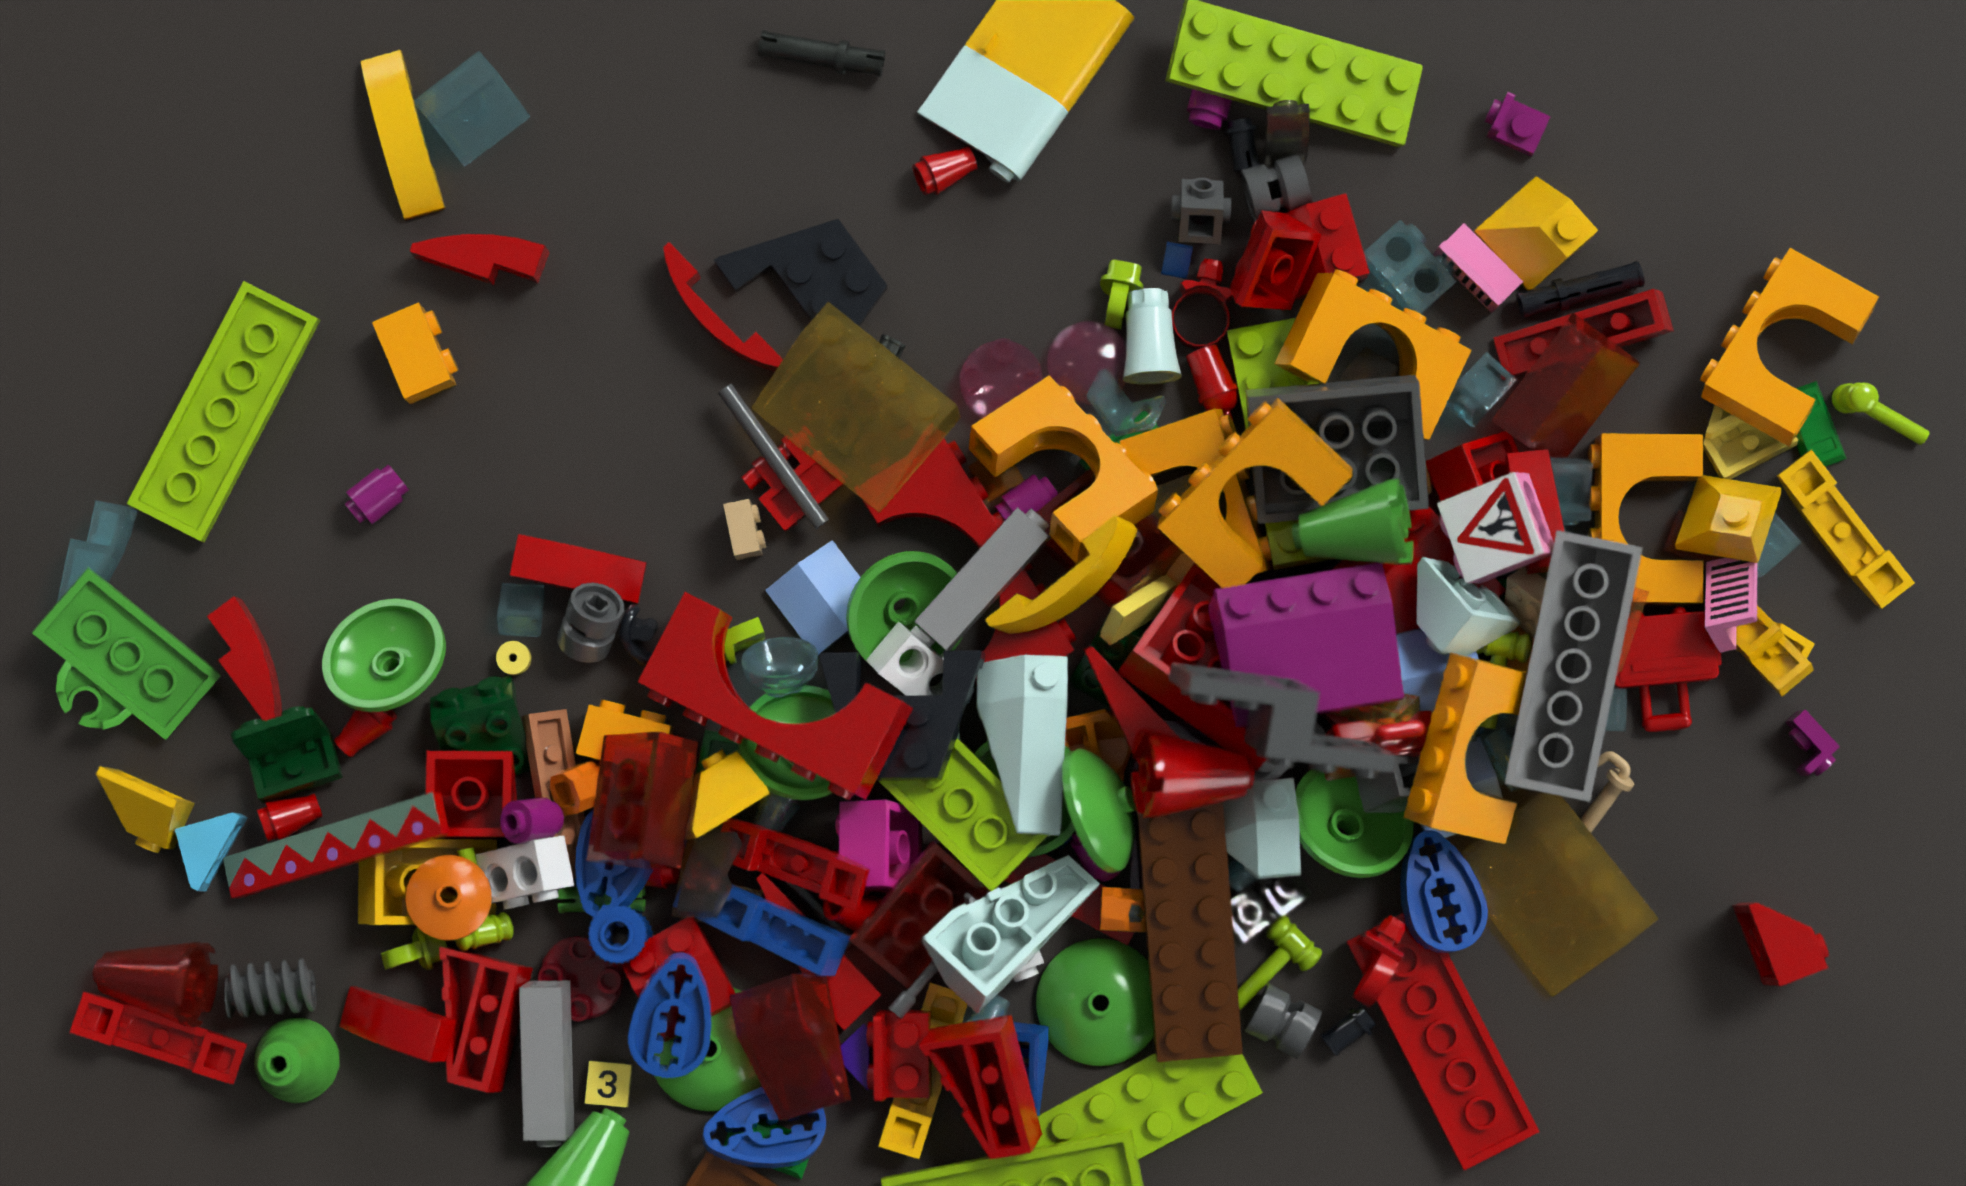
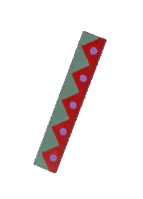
M432 792L223 857L231 899L243 898L449 835L441 792Z

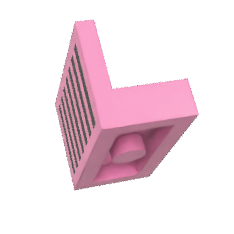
M1465 223L1446 241H1443L1433 254L1491 313L1523 283Z
M1722 558L1706 562L1705 629L1720 653L1735 650L1736 626L1757 622V563Z

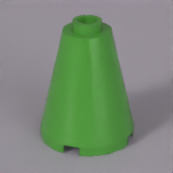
M1400 479L1387 480L1300 514L1299 523L1292 525L1295 548L1303 549L1306 557L1400 565L1411 564L1413 560V541H1404V538H1408V528H1412L1404 486L1403 484L1399 485Z
M307 1018L285 1019L271 1026L259 1040L254 1057L256 1075L264 1089L275 1098L290 1103L307 1102L323 1094L334 1083L340 1067L339 1048L331 1034L320 1023Z
M604 1108L601 1114L593 1111L526 1186H614L630 1133L624 1127L626 1119Z

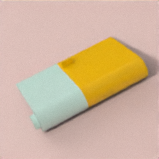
M996 0L920 107L918 114L983 153L992 163L989 170L1001 180L1007 183L1012 178L1021 181L1134 21V16L1115 0Z

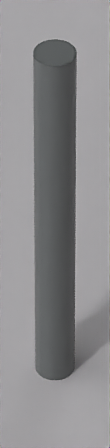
M729 384L718 393L813 527L815 529L822 527L829 521L826 514L734 386Z

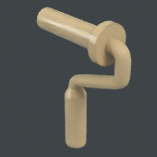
M1607 751L1599 756L1597 768L1608 761L1617 768L1612 767L1607 771L1606 777L1609 781L1578 821L1580 828L1588 833L1595 829L1622 791L1629 792L1634 787V782L1629 777V763L1613 751Z

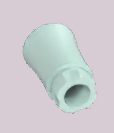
M1144 288L1129 292L1127 299L1128 311L1126 312L1127 340L1123 380L1132 384H1160L1180 379L1182 375L1176 355L1172 310L1169 309L1168 292L1160 288Z

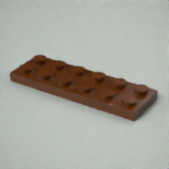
M1223 802L1155 818H1144V814H1138L1136 811L1157 1062L1241 1055L1243 1053Z

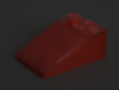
M792 974L729 995L737 1038L779 1120L791 1119L851 1100L827 976Z

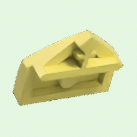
M1714 405L1706 430L1703 449L1718 476L1724 479H1733L1797 446L1798 439L1795 437L1790 447Z

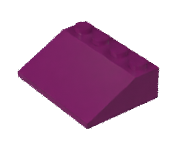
M1382 563L1215 589L1208 606V611L1223 670L1297 679L1319 692L1316 714L1403 700L1404 691L1393 607ZM1230 701L1236 728L1247 726L1249 709L1234 706V701Z

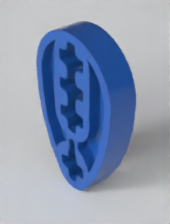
M613 798L604 801L590 811L581 826L576 847V883L583 909L592 917L601 912V909L611 907L612 905L617 906L619 904L620 906L625 905L628 907L644 888L660 855L663 842L661 826L654 814L637 801L628 798ZM630 809V813L636 819L634 824L627 823L624 828V825L618 822V818L620 815H627ZM624 829V834L630 837L628 844L621 843L618 849V846L612 842L614 835L621 836ZM618 850V854L624 859L622 864H615L612 869V866L606 862L608 855L615 856ZM606 890V895L612 898L610 905H602L600 909L594 903V899L596 896H603Z
M1428 830L1414 835L1410 847L1404 855L1401 868V904L1406 926L1416 942L1430 951L1451 953L1465 949L1478 940L1487 923V902L1480 883L1462 854L1440 833ZM1424 839L1427 845H1435L1436 853L1431 855L1432 862H1430L1428 856H1420L1419 848L1424 846ZM1436 880L1440 886H1447L1449 893L1443 896V902L1445 906H1453L1455 914L1449 916V922L1452 927L1459 926L1461 934L1455 937L1456 944L1452 938L1445 939L1443 935V930L1449 928V923L1446 917L1439 918L1437 915V910L1443 907V903L1440 897H1433L1431 894V889L1437 887Z
M674 953L670 955L652 973L634 1007L628 1034L630 1052L642 1069L658 1077L675 1078L692 1072L702 1063L709 1049L712 1023L710 996L700 967L691 955L687 953ZM677 965L686 966V973L691 974L692 977L684 978L681 990L676 994L674 993L675 977L669 974L668 971H676ZM670 1006L679 1007V1014L685 1016V1018H678L675 1025V1034L682 1037L674 1038L672 1042L671 1053L673 1056L678 1057V1059H670L669 1065L660 1064V1057L654 1055V1053H661L664 1046V1037L657 1034L665 1033L668 1018L662 1015L661 1012H669Z
M777 1083L753 1090L725 1105L706 1123L702 1142L710 1154L731 1163L759 1168L794 1166L809 1159L819 1148L826 1129L825 1112L818 1098L812 1095L805 1087L794 1083ZM801 1111H807L809 1117H816L817 1121L813 1122L810 1131H805L803 1125L797 1124L792 1126L789 1135H784L781 1128H775L771 1130L769 1138H763L761 1132H753L752 1129L757 1127L760 1118H765L767 1125L778 1123L780 1115H786L788 1121H796L799 1119ZM717 1126H724L725 1132H743L729 1137L726 1146H721L718 1139L712 1140L710 1137L716 1133Z

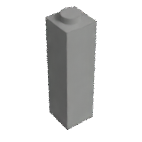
M1017 507L914 622L945 650L950 651L1051 540L1050 536L1044 532L1049 527V524L1031 508L1024 514Z
M528 981L519 988L524 1141H536L539 1147H556L562 1145V1140H567L574 1133L570 981Z

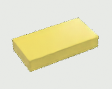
M1167 575L1161 576L1114 605L1104 623L1100 637L1109 645H1112L1157 617L1171 597L1177 584Z

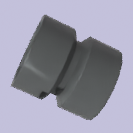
M1298 154L1275 160L1273 168L1270 169L1261 164L1241 170L1242 186L1254 222L1258 219L1261 210L1279 212L1280 209L1284 208L1289 212L1305 204L1312 203L1309 182ZM1274 180L1278 197L1271 198L1267 182Z
M585 583L576 587L570 596L566 615L557 634V643L560 649L568 657L579 662L593 663L606 658L624 613V602L621 596L612 588L603 584Z
M1268 983L1248 1018L1244 1032L1263 1042L1273 1039L1276 1049L1298 1059L1309 1042L1322 1011L1302 1000L1292 1003L1289 993Z

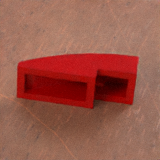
M460 234L436 237L412 243L409 251L416 259L494 285L499 270L539 283L549 255L545 245L520 238L493 234Z
M518 534L510 576L515 579L551 585L571 591L585 583L603 584L616 591L623 601L639 604L647 563L601 551Z
M233 596L207 616L231 648V651L218 661L262 720L266 721L279 717L282 713L281 695L277 672L269 647L256 620L243 600Z
M350 986L339 1027L384 1047L428 1062H445L456 1020L426 1011L427 1008L357 986Z

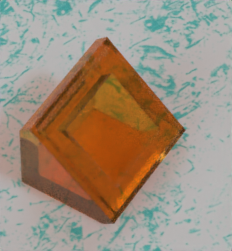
M979 460L968 467L972 475L977 476L989 496L987 498L989 503L1003 496L1024 481L1016 465H1013L996 477Z

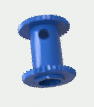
M618 904L617 906L612 905L611 907L601 909V912L593 917V921L590 922L588 940L590 941L592 951H595V954L600 959H604L605 962L609 961L611 964H623L625 961L629 962L630 959L634 960L635 956H639V952H642V948L645 947L644 943L647 939L653 937L654 932L646 916H643L642 913H638L636 910H632L631 907ZM627 926L629 929L628 941L624 945L621 943L614 944V931L618 927L624 928Z

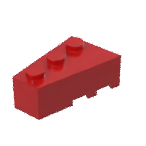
M439 947L440 960L443 962L444 987H441L442 1001H445L446 1017L456 1020L446 1057L447 1082L487 1093L502 1092L520 1022L519 988L530 981L533 968L469 951L463 952L457 948Z
M1012 1015L931 1028L918 1046L925 1057L929 1055L942 1076L940 1081L947 1091L951 1090L963 1109L962 1116L990 1160L1031 1153L1042 1136V1131Z

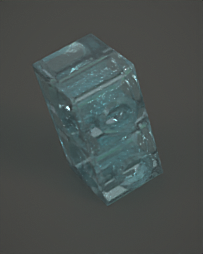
M1400 219L1364 251L1369 271L1401 307L1423 314L1457 282L1452 277L1455 271L1441 255L1438 254L1434 257L1424 246L1427 240L1417 227L1411 223L1406 226ZM1390 243L1403 245L1407 251V259L1401 262L1391 260L1386 253V246ZM1421 273L1430 275L1435 282V290L1430 293L1419 291L1414 284V277Z

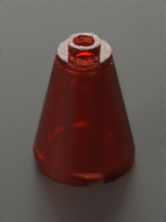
M189 942L108 951L101 959L96 961L93 969V980L97 984L99 991L105 995L180 1025L197 1027L204 1022L197 1020L202 1011L210 1012L217 992L219 971L218 965L210 963L209 953H216L209 943Z

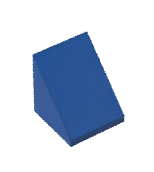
M1167 242L1161 274L1187 279L1193 246Z

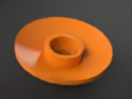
M442 855L423 863L411 876L406 889V907L411 920L423 933L439 940H457L472 934L484 923L491 907V887L484 872L474 862L456 855ZM452 888L456 891L457 899L453 903L442 901L440 894L444 889Z

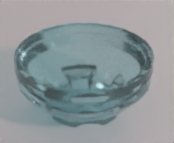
M776 637L763 640L752 645L744 652L741 659L744 676L749 683L767 692V695L780 698L788 694L798 693L815 676L818 670V651L813 644L799 638Z

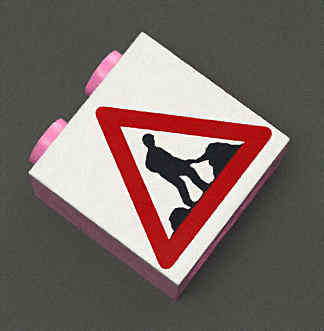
M1513 472L1437 503L1441 513L1439 515L1441 528L1446 537L1450 538L1455 552L1453 556L1454 564L1459 575L1464 578L1465 583H1483L1552 556L1554 542L1529 473Z

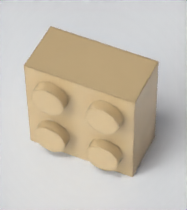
M750 499L723 504L735 558L742 560L763 555L762 549L766 548V543L762 530L757 529L756 523L761 522L757 505H752Z
M1526 566L1507 577L1504 604L1521 622L1518 626L1535 639L1547 580L1537 573L1527 574Z

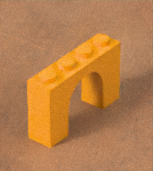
M1789 248L1782 260L1778 257L1773 259L1763 279L1768 281L1762 293L1757 291L1752 293L1742 313L1748 316L1741 327L1733 324L1721 344V347L1726 349L1719 362L1712 358L1700 378V381L1705 383L1701 398L1790 447L1811 413L1816 399L1778 379L1765 368L1757 350L1758 336L1764 329L1777 321L1802 319L1820 326L1853 345L1872 314L1879 298L1874 293L1792 248Z
M1335 270L1334 273H1317L1274 364L1308 383L1326 384L1338 356L1350 335L1360 327L1370 323L1379 326L1390 335L1397 347L1400 361L1398 376L1415 375L1420 382L1424 440H1430L1472 350L1459 343L1461 337L1456 333L1442 327H1438L1435 330L1426 325L1427 318L1422 314L1408 308H1404L1401 311L1390 305L1393 299L1388 295L1374 289H1369V292L1356 286L1358 279L1344 271Z
M1050 375L971 426L969 450L994 477L1000 475L1030 454L1046 449L1068 451L1079 456L1089 465L1096 480L1084 492L1052 512L1049 532L1051 538L1076 564L1090 555L1082 541L1111 517L1116 515L1135 525L1154 512L1158 488L1151 475L1146 471H1141L1129 459L1125 448L1117 442L1114 443L1102 431L1098 420L1093 415L1086 414L1075 403L1071 392L1066 387L1059 386Z
M1279 398L1271 405L1264 401L1248 418L1251 425L1241 436L1236 432L1231 434L1217 450L1222 455L1211 466L1206 462L1203 463L1188 479L1192 486L1181 497L1174 493L1158 510L1162 515L1159 518L1158 528L1222 588L1245 585L1262 568V557L1228 526L1220 511V493L1226 482L1234 474L1242 469L1258 465L1280 469L1293 478L1321 506L1353 476L1352 467Z
M1212 409L1120 440V444L1127 451L1129 459L1141 471H1146L1152 477L1183 466L1199 468L1205 462L1211 466L1222 455L1217 451L1231 434L1236 432V429L1229 414L1224 416L1222 409ZM1245 468L1234 474L1223 487L1227 503L1225 522L1262 557V568L1255 574L1257 575L1272 570L1273 565L1267 535H1262L1257 521L1255 495H1249L1245 480L1250 479L1249 469ZM1185 553L1159 561L1163 576L1167 575L1177 584L1175 589L1195 563Z
M1601 433L1597 436L1595 444H1590L1588 449L1589 469H1595V486H1589L1588 508L1589 511H1595V528H1589L1588 537L1628 544L1619 526V509L1626 493L1635 484L1645 481H1696L1703 477V435ZM1641 555L1631 605L1697 606L1703 603V561L1655 560Z
M1450 652L1411 792L1408 796L1404 818L1430 828L1506 844L1517 803L1490 793L1475 790L1469 783L1466 775L1465 754L1472 734L1484 720L1499 713H1510L1519 716L1528 672Z

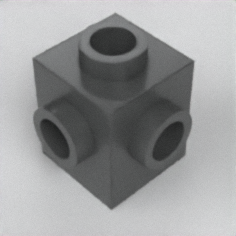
M1208 178L1181 179L1180 195H1172L1171 220H1179V242L1221 244L1222 223H1230L1231 198H1224L1223 181H1215Z

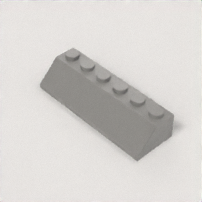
M1557 530L1505 784L1590 802L1643 547Z

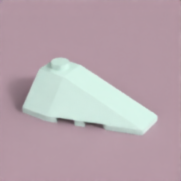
M1021 655L984 662L982 669H979L977 673L976 708L988 737L992 758L995 759L1002 781L1001 786L1017 834L1060 835L1063 788L1062 767L1064 762L1068 657Z
M1067 855L1025 875L1023 879L1002 889L999 887L977 901L952 909L922 939V942L946 985L978 1014L1096 890L1099 883Z

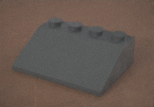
M1415 375L1245 390L1247 418L1264 401L1271 405L1279 398L1352 467L1353 476L1325 504L1387 480L1399 478V485L1403 484L1409 510L1429 509L1420 382ZM1264 465L1252 466L1258 524L1299 520L1300 514L1321 506L1293 478L1282 470Z

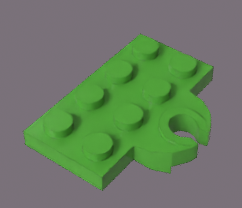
M89 566L32 631V634L65 659L58 671L56 684L57 697L63 711L67 713L72 709L73 698L80 691H90L96 695L98 699L96 708L90 712L83 713L78 721V724L85 727L102 728L105 730L120 725L131 714H134L166 740L221 676L220 672Z

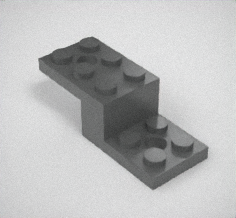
M1171 663L1169 680L1181 688L1180 693L1190 695L1191 700L1217 704L1218 697H1222L1223 699L1234 701V706L1249 709L1244 742L1257 750V756L1267 758V763L1293 767L1294 760L1309 763L1310 769L1323 772H1335L1336 766L1351 769V773L1354 775L1376 778L1378 771L1393 772L1395 755L1371 741L1313 734L1319 692L1297 679Z

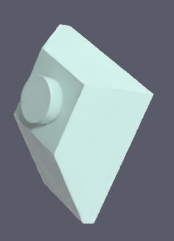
M1422 557L1417 567V625L1428 636L1426 642L1434 651L1441 655L1452 652L1468 656L1513 631L1521 623L1494 592L1483 585L1477 588L1472 583H1465L1464 579H1458L1460 575L1456 567L1446 561Z
M1293 778L1254 781L1253 787L1247 789L1244 797L1223 802L1227 853L1243 864L1246 871L1257 879L1299 876L1301 874L1299 815Z

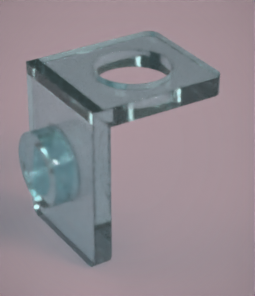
M1107 369L1099 370L1087 393V399L1115 437L1152 429L1167 402L1163 396H1158L1132 403ZM1151 409L1144 419L1134 422L1141 412Z

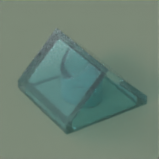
M480 51L414 100V103L464 167L530 118L505 81Z

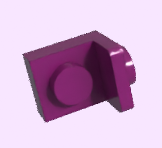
M1507 92L1502 102L1494 99L1484 122L1490 124L1491 127L1486 137L1532 157L1551 116L1515 101V94Z
M1806 709L1796 711L1785 721L1792 729L1788 735L1793 742L1804 752L1809 749L1813 752L1796 771L1801 776H1808L1812 772L1819 776L1835 762L1836 759L1832 754L1840 746Z

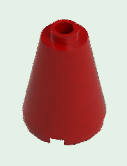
M1142 732L1136 740L1132 758H1140L1139 772H1131L1132 795L1138 814H1144V818H1155L1242 798L1246 795L1247 789L1253 787L1255 778L1254 767L1252 763L1247 762L1243 754L1156 732Z

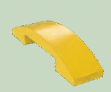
M398 50L360 61L382 150L404 219L408 220L444 210L443 198L435 170L430 161L402 51Z
M1809 450L1777 475L1789 498L1820 542L1876 606L1883 609L1915 584L1891 551L1883 549L1834 486L1837 484L1836 480L1812 450Z
M1114 515L1082 541L1090 554L1036 599L1031 600L1016 594L985 619L987 624L1008 634L1022 633L1051 624L1073 612L1090 599L1117 570L1133 543L1137 533L1134 524Z
M930 983L922 1010L931 1011V1028L962 1023L968 1004L952 989ZM933 1062L932 1096L930 1098H894L879 1147L916 1159L920 1158L943 1085L940 1081L942 1076Z

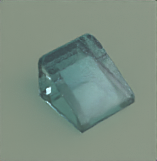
M502 583L497 613L498 630L501 635L539 637L541 635L544 585Z

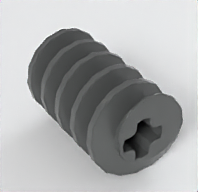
M299 958L296 971H291L287 960H282L279 972L274 973L269 961H265L262 974H257L253 963H248L245 975L240 976L236 965L231 964L228 977L225 979V1006L229 1019L233 1017L236 1008L241 1017L250 1016L253 1006L259 1016H265L270 1004L277 1015L284 1013L287 1003L293 1013L301 1011L304 1001L308 1010L311 1012L316 1010L317 989L315 975L312 969L308 970L303 958Z

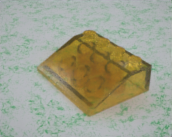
M827 302L801 332L752 406L754 412L878 513L881 512L961 419L957 404L830 302Z
M1538 791L1517 807L1506 844L1478 838L1460 852L1469 863L1480 883L1487 902L1488 917L1551 997H1554L1623 948L1659 919L1560 795Z

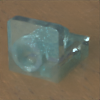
M1486 352L1457 382L1447 401V405L1456 416L1474 427L1512 387L1517 379Z

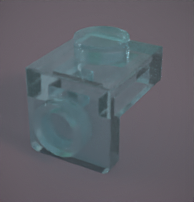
M1550 457L1563 525H1576L1579 521H1590L1591 509L1589 499L1593 463H1591L1590 459Z

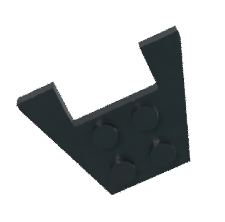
M839 219L737 250L714 259L715 264L736 292L743 289L770 268H773L822 334L787 360L809 392L816 389L824 374L836 361L842 349L855 331L859 329L888 288L883 278Z
M944 651L942 695L893 696L911 706L913 710L876 781L942 780L960 731L958 726L966 704L970 703L974 691L972 687L978 670L982 669L985 661V653L983 651ZM857 652L820 653V661L835 713L845 708L860 692L861 655Z

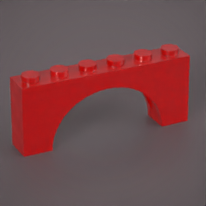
M943 435L856 487L859 496L878 527L902 518H929L957 529L980 549L1005 522L998 511L991 515L983 500L989 497L977 476L971 479L968 478L961 466L967 462L964 454L955 440L947 443ZM1030 563L999 596L1000 607L1016 594L1034 600L1047 590L1042 583L1035 586L1027 574L1029 570L1033 569ZM1065 619L1022 633L1008 634L996 629L991 641L983 651L985 653L984 662L1021 655L1068 657L1074 653L1071 643L1077 639ZM976 676V679H975V682H974V684L976 685V687H977V676Z
M684 592L638 680V683L650 689L647 697L668 708L673 701L686 707L682 715L703 726L706 725L708 719L721 725L718 734L740 745L744 737L758 744L754 750L755 753L775 763L782 756L794 763L790 771L812 782L816 775L830 781L827 790L850 801L853 794L866 800L913 708L905 702L865 683L859 694L845 708L819 721L790 724L776 722L759 716L738 695L727 671L725 641L733 617L721 609Z

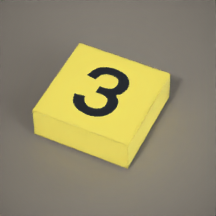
M590 1060L585 1104L628 1107L633 1064Z

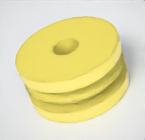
M508 641L502 644L496 654L497 665L503 672L510 675L524 673L530 667L532 661L530 650L518 641ZM516 654L517 660L512 662L511 656Z

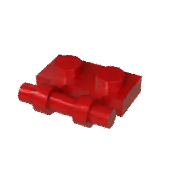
M804 425L796 433L792 434L789 432L780 439L782 444L777 448L787 461L794 457L800 465L794 471L818 505H820L851 479L824 446L811 456L808 454L804 447L815 439L816 436L807 425ZM759 456L751 463L753 468L741 476V479L750 490L765 480L771 489L758 499L782 529L787 532L806 515L765 458L763 459L762 456Z

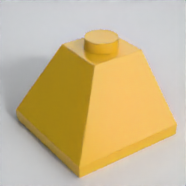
M1536 176L1473 232L1523 281L1521 285L1528 291L1536 288L1598 232V229L1570 198Z
M1703 475L1696 482L1675 544L1676 549L1758 563L1781 495V488Z
M721 749L701 761L705 769L695 774L681 831L685 840L700 837L770 794L767 787L738 751L726 755L724 750Z
M99 766L96 775L126 832L138 837L135 844L158 854L161 847L174 850L178 842L175 829L185 826L195 803L119 769Z

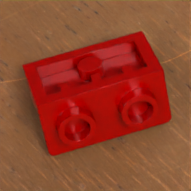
M880 1010L873 1016V1021L868 1022L866 1040L867 1046L873 1047V1064L868 1065L867 1087L869 1090H874V1101H884L887 1097L930 1098L932 1096V1060L929 1055L925 1057L918 1046L931 1029V1011L909 1010L901 1019L891 1010Z

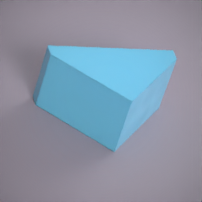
M232 812L175 829L191 888L197 891H207L223 863V857L227 856L248 817L241 813Z

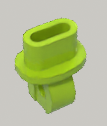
M1120 260L1109 261L1107 274L1102 275L1100 279L1102 290L1110 296L1105 326L1121 329L1128 293L1143 289V284L1139 281L1142 270L1140 265Z
M759 617L728 629L725 641L726 662L729 661L731 665L736 664L735 652L755 646L765 639V632Z
M415 928L412 936L413 943L381 953L384 968L387 970L418 960L423 968L431 970L433 969V963L442 961L440 960L439 947H447L445 940L430 937L418 928Z

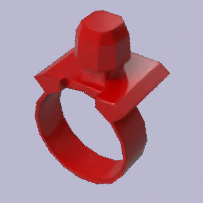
M1205 258L1200 264L1196 277L1200 282L1185 280L1180 283L1179 290L1183 296L1176 302L1172 311L1173 332L1183 345L1190 348L1201 349L1209 345H1216L1224 337L1228 329L1230 313L1226 303L1232 300L1233 294L1229 288L1216 286L1221 284L1223 266L1221 261ZM1194 294H1207L1214 297L1222 305L1226 314L1224 333L1216 341L1208 344H1193L1186 341L1178 333L1174 324V312L1177 305L1185 298Z
M1391 915L1383 919L1375 930L1378 933L1377 937L1367 931L1362 933L1356 942L1376 955L1353 994L1354 999L1369 1008L1378 999L1404 956V953L1392 946L1393 944H1399L1405 932V924Z

